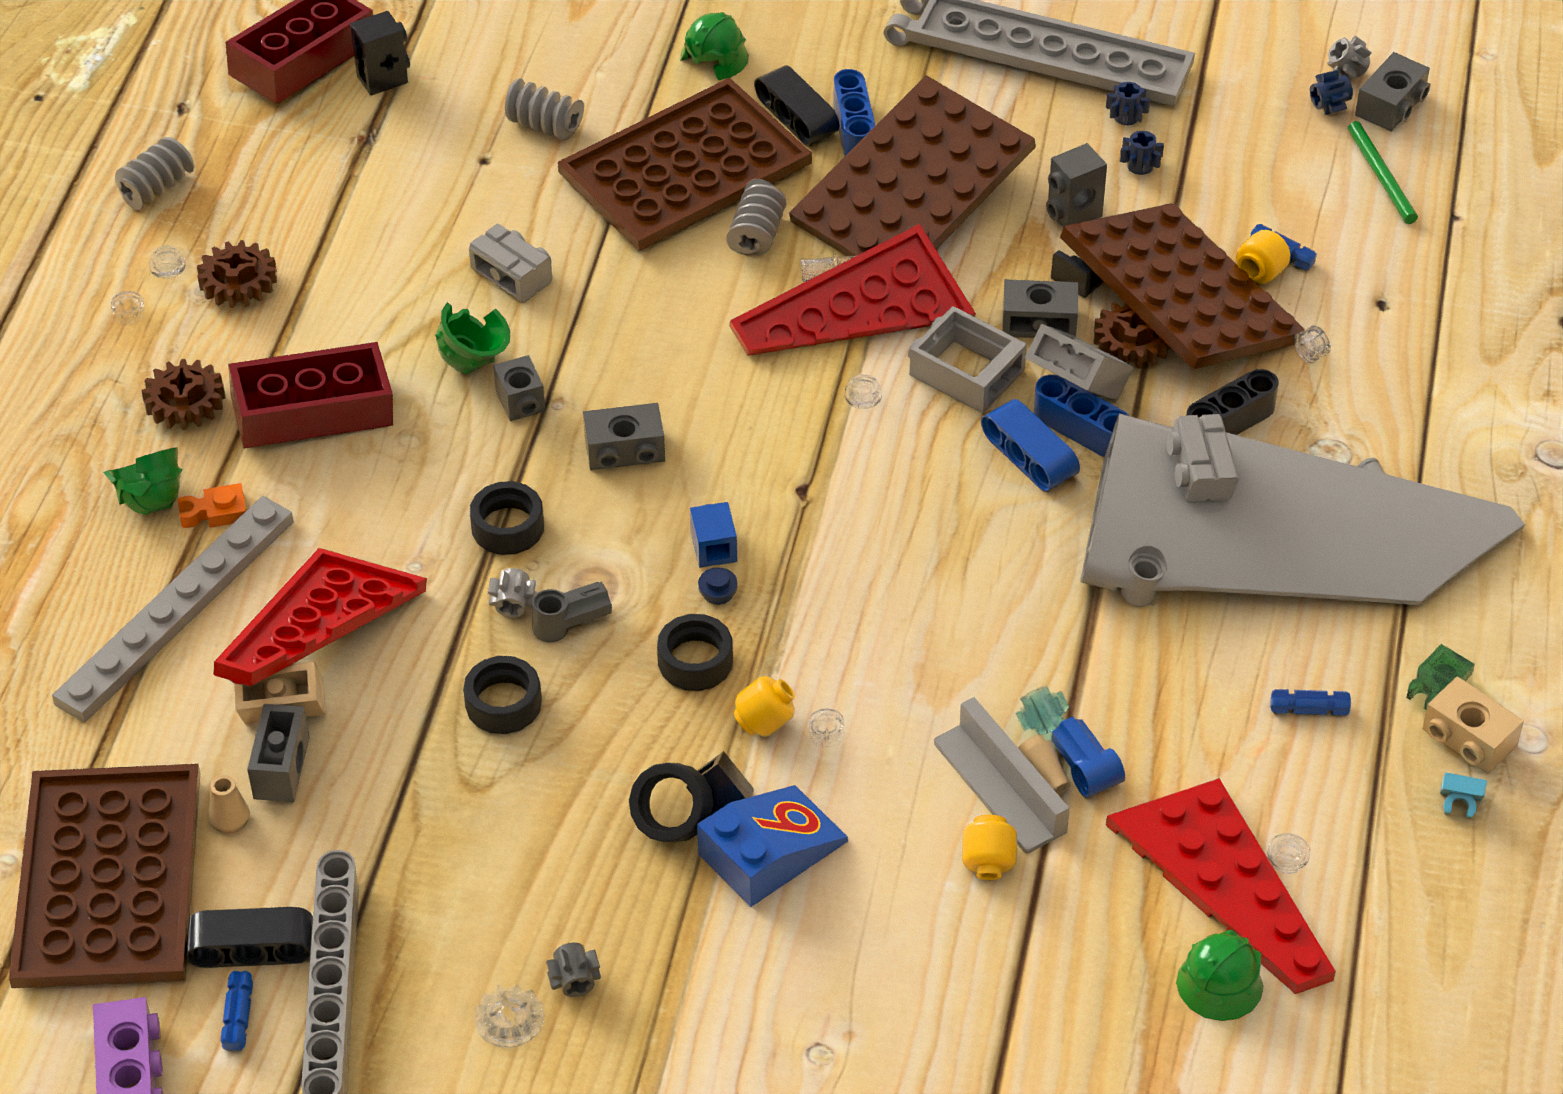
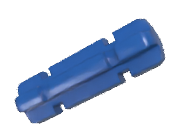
M1257 224L1250 234L1252 236L1261 230L1272 231V229L1263 224ZM1274 231L1287 243L1291 254L1290 263L1295 261L1294 265L1305 271L1315 264L1317 253L1306 246L1300 248V243Z
M1274 689L1271 692L1270 707L1273 713L1288 714V710H1293L1294 714L1327 715V711H1332V715H1348L1351 708V697L1347 691H1333V695H1328V691L1294 690V694H1291L1289 689Z
M233 971L228 977L227 988H229V991L226 993L223 1023L225 1024L222 1027L220 1038L222 1048L226 1051H241L246 1044L247 1034L245 1030L248 1028L251 1003L249 996L252 994L253 987L252 975L248 971Z

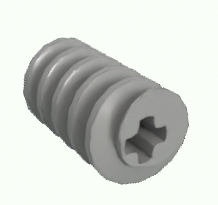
M518 78L514 80L508 89L505 100V114L511 122H519L522 126H531L533 130L543 131L547 135H555L558 139L566 140L579 127L585 105L579 99L572 104V97L568 95L563 96L560 100L559 92L553 90L549 94L546 87L541 86L537 89L535 83L528 82L525 85L524 80Z
M164 137L157 144L150 146L147 152L139 154L137 159L129 161L126 167L119 168L115 173V183L126 203L133 209L140 210L143 208V201L147 203L152 202L154 194L161 195L164 193V186L171 188L175 185V179L180 181L185 178V171L188 173L193 172L194 161L189 151L180 142L171 137Z
M754 178L745 186L744 193L741 196V201L727 234V244L731 250L747 255L763 254L771 248L787 201L784 194L770 182Z

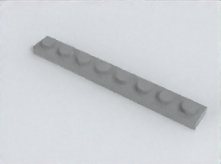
M264 496L260 497L52 694L54 705L85 723L294 522L292 512Z

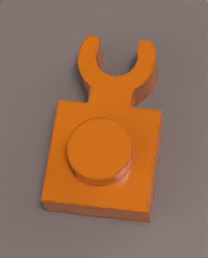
M242 483L203 489L204 498L198 499L194 496H183L177 499L181 526L183 528L194 527L203 520H208L210 528L233 524L246 512Z

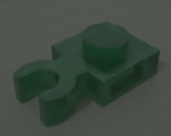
M1440 644L1418 667L1417 678L1410 682L1406 698L1411 700L1418 693L1426 694L1427 698L1424 709L1427 710L1428 703L1457 676L1466 682L1473 674L1475 664Z

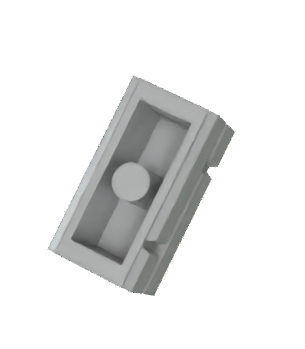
M497 223L487 230L485 235H480L470 243L469 256L471 268L523 303L533 297L537 290L540 292L548 286L553 279L552 260L548 252L541 247L535 248L527 243L516 230L509 231Z
M1220 414L1202 415L1201 417L1197 415L1180 416L1176 419L1172 432H1168L1166 437L1167 452L1169 455L1175 456L1177 463L1175 466L1176 485L1183 487L1188 502H1205L1207 499L1211 501L1229 500L1232 498L1239 477L1222 416Z

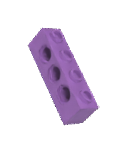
M146 997L93 1004L97 1094H163L162 1087L156 1088L155 1077L163 1076L160 1050H154L153 1040L161 1039L158 1013L150 1014ZM137 1084L131 1088H125L129 1085Z

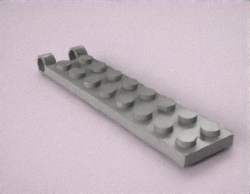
M900 0L902 8L908 13L914 15L922 13L919 21L910 19L903 14H894L890 17L884 29V36L887 41L896 46H903L908 41L1110 91H1114L1115 85L1118 86L1123 82H1134L1142 89H1146L1145 98L1171 106L1176 105L1193 66L1195 56L1194 52L980 0H920L921 2L916 0ZM894 27L902 29L904 33L897 31Z

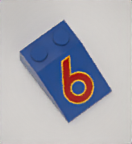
M796 785L731 802L697 824L698 854L750 907L848 842V836Z

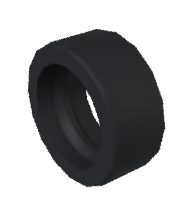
M514 481L497 482L479 491L470 504L471 530L477 544L488 552L500 555L517 554L535 545L544 532L543 505L537 492L526 484ZM503 508L523 510L530 515L522 524L510 528L491 526L484 521L492 512Z
M687 614L676 617L667 623L658 635L657 642L658 667L662 676L673 686L684 690L702 691L721 683L727 678L733 666V638L728 627L717 618L705 614ZM689 641H704L714 645L719 650L718 655L699 664L686 663L672 655L673 649Z
M514 656L491 657L473 666L465 677L463 688L465 708L469 719L480 729L498 734L520 731L531 724L540 712L542 702L540 680L536 670L527 661ZM499 683H513L523 687L527 692L523 699L505 707L491 706L479 699V695L483 690Z
M680 763L655 764L646 769L632 785L629 797L630 814L637 828L650 839L661 842L686 841L696 836L697 824L711 815L714 805L712 789L705 777L693 767ZM667 778L682 780L692 792L693 807L691 815L686 822L677 827L662 826L651 814L649 801L652 790L658 782Z

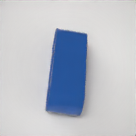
M854 69L840 70L834 76L833 107L839 119V135L845 156L875 127L865 78L861 72Z
M1049 374L1039 378L1035 388L1034 414L1048 427L1096 454L1105 457L1119 413L1127 416L1129 414L1058 375Z
M1013 399L981 418V426L988 440L1041 490L1048 491L1079 473L1080 464L1074 451L1019 400Z

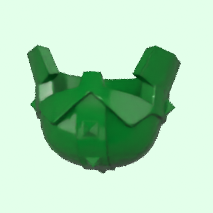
M724 12L708 13L696 19L686 32L680 60H686L689 54L693 62L698 65L702 61L718 60L719 64L713 66L717 79L722 80L742 72L748 64L749 54L744 46L746 39L743 37L732 15H726Z
M447 302L441 310V321L435 335L438 351L442 359L456 371H462L467 374L489 363L495 362V356L507 348L510 343V328L506 319L496 308L483 317L486 322L485 326L478 319L471 316L468 309H462L458 313L453 314L452 305Z
M178 447L135 458L136 464L103 472L110 482L115 485L119 505L125 504L131 510L147 515L172 507L178 497L183 469L178 466Z
M1233 930L1209 935L1196 944H1192V949L1178 970L1176 985L1180 998L1190 1010L1204 1018L1226 1021L1245 1016L1254 1010L1262 998L1264 985L1260 976L1261 953L1252 949L1251 944H1249V938H1243Z

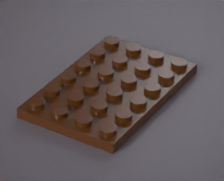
M925 75L789 212L790 221L850 259L918 224L921 225L937 250L1036 148L1035 138Z
M729 77L558 161V172L638 251H641L741 200L745 186L752 179H763L772 184L812 164V152Z
M1173 203L1063 227L1060 238L1193 370L1303 342L1307 331L1295 318L1250 278L1245 270L1238 268V265L1227 256L1226 252L1206 236L1204 231L1197 227Z
M199 764L32 771L9 981L12 989L185 981L201 775Z

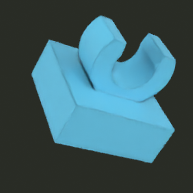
M1445 772L1440 789L1441 794L1448 795L1443 804L1444 813H1451L1452 803L1455 800H1463L1468 807L1466 818H1472L1477 808L1475 800L1482 801L1484 798L1487 780Z

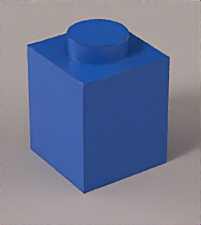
M728 502L691 507V537L699 568L738 562L737 535Z

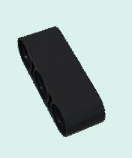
M784 65L755 79L754 87L761 103L804 145L809 146L839 131L840 124L835 110L790 66Z
M1255 369L1192 403L1187 409L1186 416L1197 415L1201 417L1202 415L1220 414L1226 433L1238 435L1274 413L1279 386L1278 378L1269 370Z
M300 907L205 910L196 912L189 918L186 959L192 965L201 968L285 965L305 962L311 955L313 916L311 912Z

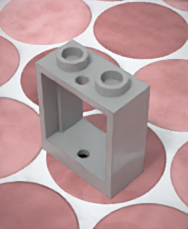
M952 306L942 317H937L934 320L930 330L921 339L917 338L911 344L908 351V357L910 358L909 375L984 413L1025 370L1026 358L1024 357L1027 344ZM955 341L992 361L975 378L938 359V357Z
M1044 324L1040 325L1024 357L1087 391L1114 400H1118L1134 368L1073 335Z

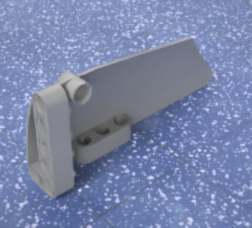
M1119 413L1103 461L1080 582L1116 591V588L1120 587L1123 598L1135 606L1151 604L1157 591H1207L1420 605L1476 560L1523 529L1525 524L1510 506L1230 433L1226 434L1239 477L1232 498L1227 501H1211L1207 499L1205 502H1188L1183 487H1178L1175 482V466L1177 464L1175 456L1169 455L1166 448V437L1168 432H1172L1173 427Z

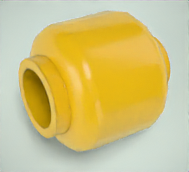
M1261 230L1253 234L1240 246L1236 254L1238 268L1245 270L1249 277L1257 284H1266L1286 269L1290 263L1291 254L1287 243L1280 235L1270 230Z
M768 676L759 677L736 696L735 718L739 725L750 735L758 734L767 737L793 718L795 712L792 701L795 698L794 691L783 679L776 681Z
M981 815L975 817L973 823L968 824L963 830L962 862L964 866L976 872V877L979 879H1000L1002 873L1012 870L1017 862V832L1015 828L1008 824L1007 820L1002 816Z

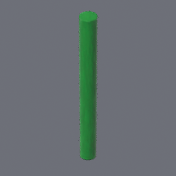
M1359 121L1350 123L1348 126L1349 133L1406 224L1414 223L1418 219L1417 213Z

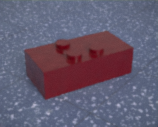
M294 0L225 42L228 75L273 103L278 104L353 57L354 50L350 23L373 16V10L357 0Z
M378 342L228 364L230 396L244 449L393 426V393Z

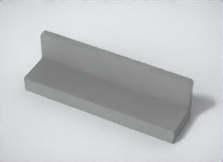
M975 697L961 703L960 725L935 737L934 745L992 815L1004 817L1007 823L1015 828L1017 844L1024 853H1030L1066 834L1070 809Z

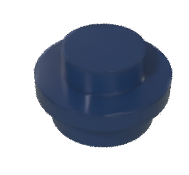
M725 568L708 569L701 574L698 580L699 592L711 604L720 605L727 603L732 599L738 588L735 574Z

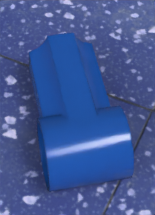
M1074 716L1061 721L1060 725L1052 731L1051 741L1071 767L1073 781L1082 796L1090 797L1125 781L1124 767L1117 753L1111 748L1104 750L1082 719H1075Z

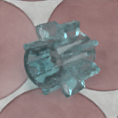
M1043 686L1020 698L1024 707H1021L1020 711L1016 712V715L1024 731L1031 728V730L1035 729L1037 735H1044L1055 730L1060 725L1061 721L1064 720L1062 715L1069 709V706L1062 691L1051 693L1048 686Z

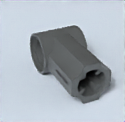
M602 581L565 593L554 589L538 592L532 601L534 635L544 642L559 641L566 636L568 628L611 614L612 604L608 591Z

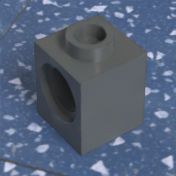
M529 355L493 365L496 392L510 421L546 411L543 383Z

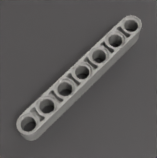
M332 850L323 854L318 860L316 869L301 1083L303 1094H347L359 885L354 858L350 853L343 850ZM325 1057H332L328 1060H321Z

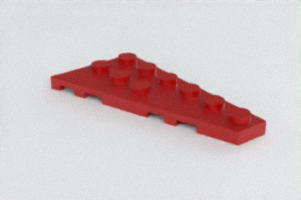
M918 224L730 320L729 326L747 356L928 327L932 325L937 317H942L952 306L975 317L976 313L925 231Z
M318 548L214 661L213 675L230 680L235 684L253 686L426 592L427 578Z
M1220 778L1107 815L1106 826L1115 834L1120 832L1133 844L1132 849L1142 858L1147 856L1163 871V877L1209 918L1214 916L1227 928L1226 931L1233 930L1241 937L1249 938V944H1251L1252 949L1261 953V964L1294 994L1334 981L1336 973L1334 967Z

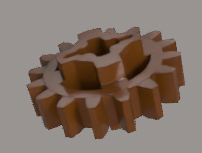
M240 240L238 246H232L228 241L225 242V249L222 250L214 246L212 248L213 256L203 255V264L197 265L200 291H204L207 300L215 297V302L218 306L228 301L230 308H234L237 302H242L247 307L250 305L249 300L252 298L262 301V292L272 293V284L278 281L275 258L270 257V252L267 248L260 251L259 244L256 242L250 247H246L244 240Z
M1115 302L1111 303V311L1102 309L1100 318L1095 319L1093 343L1099 345L1098 349L1109 353L1127 364L1130 362L1135 363L1138 369H1142L1143 362L1145 361L1152 366L1156 365L1157 357L1166 359L1168 350L1172 349L1126 303L1122 307Z
M181 359L179 366H174L171 362H167V369L165 371L155 368L153 370L155 379L146 378L144 381L146 388L142 389V397L146 414L153 415L154 423L156 424L165 420L167 429H171L176 423L181 425L182 430H186L188 423L194 422L197 427L202 426L201 419L205 417L213 420L215 418L213 410H222V400L226 399L221 374L214 373V368L211 364L202 368L201 360H196L192 365H187L186 359Z

